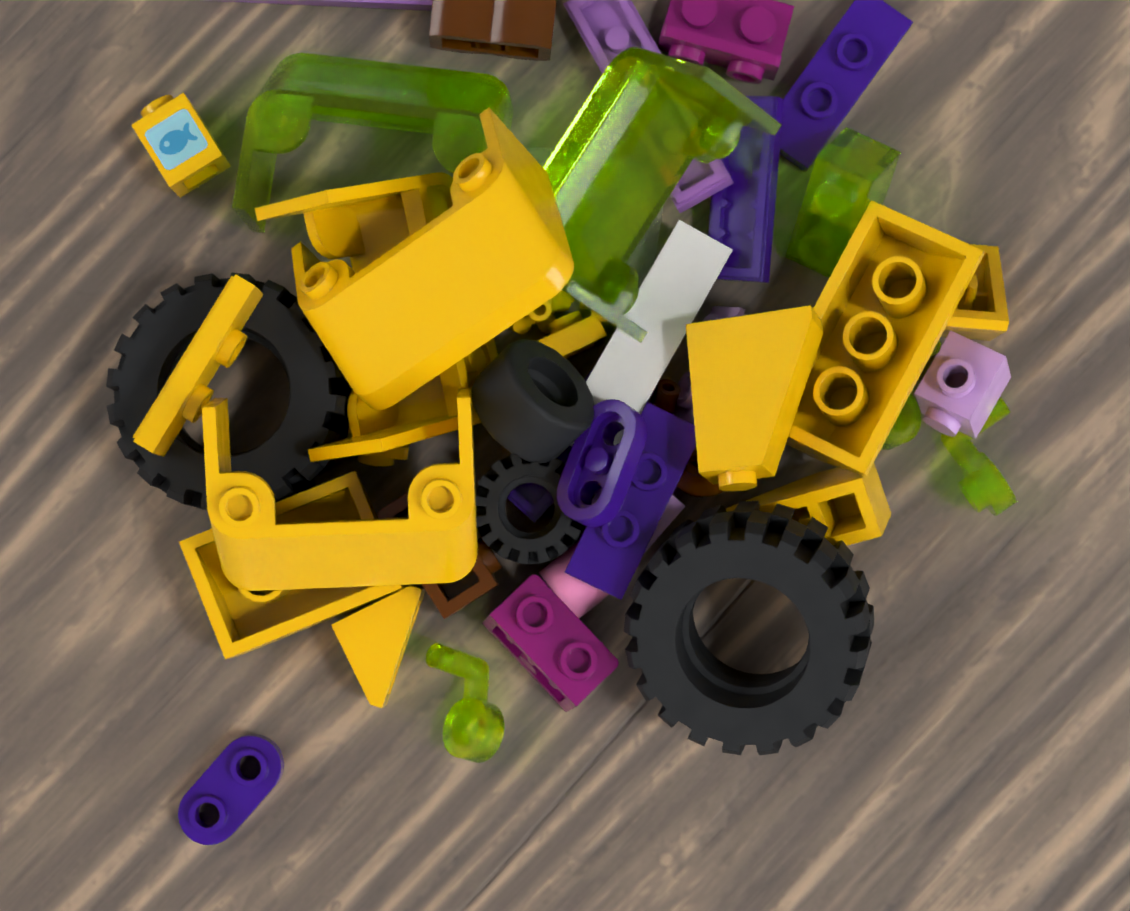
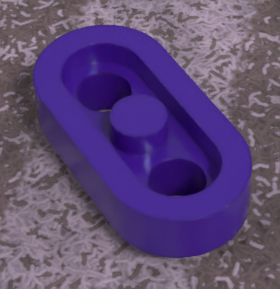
M604 400L593 406V421L590 427L574 441L558 483L557 501L560 509L566 516L584 526H602L610 522L619 513L647 441V425L643 416L620 400ZM624 429L620 443L614 445L616 434ZM602 488L600 497L592 505L593 494Z
M250 734L234 740L223 750L183 796L178 809L179 823L183 832L191 840L203 845H215L231 837L275 788L283 775L284 758L277 744L263 735ZM251 755L259 760L261 771L256 778H248L241 773L240 761L244 756ZM203 803H212L218 808L220 816L216 824L207 825L201 821L199 808Z

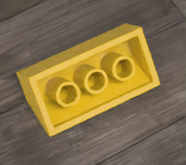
M871 200L813 307L822 321L823 336L786 444L821 462L867 476L984 256V250Z

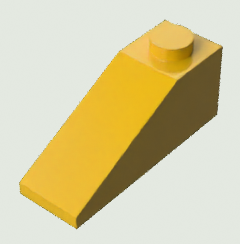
M873 463L867 476L836 467L814 473L746 500L759 501L760 511L772 513L776 504L794 508L795 511L792 519L806 526L812 517L828 527L824 537L832 545L842 540L848 546L881 537L891 517V511L875 463ZM738 504L726 508V511H734Z

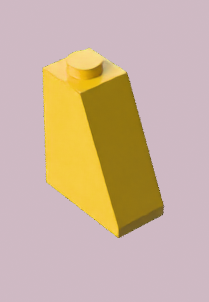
M811 305L686 324L698 472L713 485L719 484V490H749L757 487V479L775 477L823 336L822 321Z

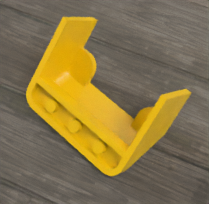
M490 107L479 114L488 148L481 153L469 155L456 167L450 188L452 207L357 273L341 259L321 262L301 241L291 248L299 307L352 390L374 410L387 409L419 389L556 296L566 286L572 276L574 261L548 173Z
M436 172L324 190L254 209L257 221L303 213L309 239L316 251L328 259L350 257L352 269L357 273L452 207L450 188L453 178L446 173ZM494 338L387 409H372L352 390L347 404V415L352 437L308 449L310 462L383 452L458 430V389L472 388L477 376L498 356ZM472 402L473 425L481 423Z
M471 388L458 389L457 395L460 463L433 464L417 473L408 491V518L276 523L275 497L269 484L263 478L251 472H231L228 398H214L203 406L202 422L207 510L221 568L226 578L233 585L243 590L264 591L451 583L465 577L474 567L478 552Z

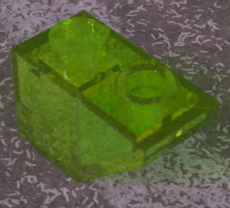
M845 127L816 157L785 257L830 278L870 201L872 200L883 205L901 152Z

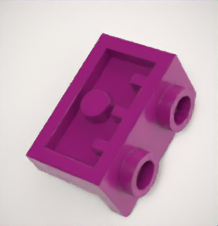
M670 0L659 38L658 49L669 52L667 58L682 66L701 68L703 63L706 62L727 68L726 74L738 81L751 84H760L763 78L774 81L781 62V54L794 6L774 0Z
M535 574L523 582L482 623L565 712L577 707L619 665L618 659L549 586Z

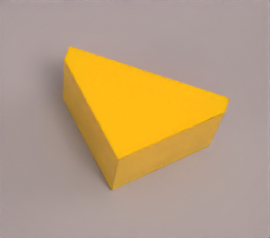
M970 244L984 250V256L941 337H947L951 330L968 339L991 341L1005 333L1009 325L999 247Z
M410 585L331 624L370 705L383 708L388 703L426 591L424 588Z

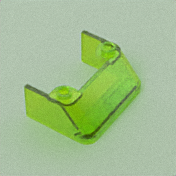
M638 47L627 48L618 54L608 65L543 166L551 182L574 261L572 276L558 294L599 321L641 343L648 332L624 316L635 304L639 293L637 286L638 273L636 269L627 264L637 245L692 160L700 163H710L716 159L725 158L737 146L743 126L775 136L782 124L708 67Z
M296 53L287 56L275 67L247 112L232 209L252 232H265L266 220L257 221L254 208L269 205L277 154L288 153L298 148L306 140L312 120L433 134L432 147L440 165L453 174L456 167L466 157L474 153H481L488 148L479 116L484 110L490 107L511 131L513 102L509 90L500 79L484 73L309 53Z

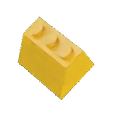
M356 471L275 503L276 523L378 519ZM212 528L179 541L225 659L238 657L407 587L406 585L264 591L243 590L233 585L224 575Z

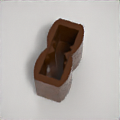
M433 0L429 30L430 47L458 53L493 54L513 59L549 61L557 0Z

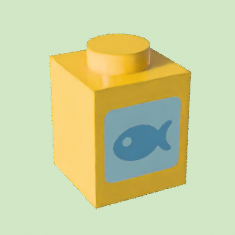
M184 93L175 98L172 95L157 98L142 109L140 114L143 118L131 124L168 186L180 198L231 167L194 105Z

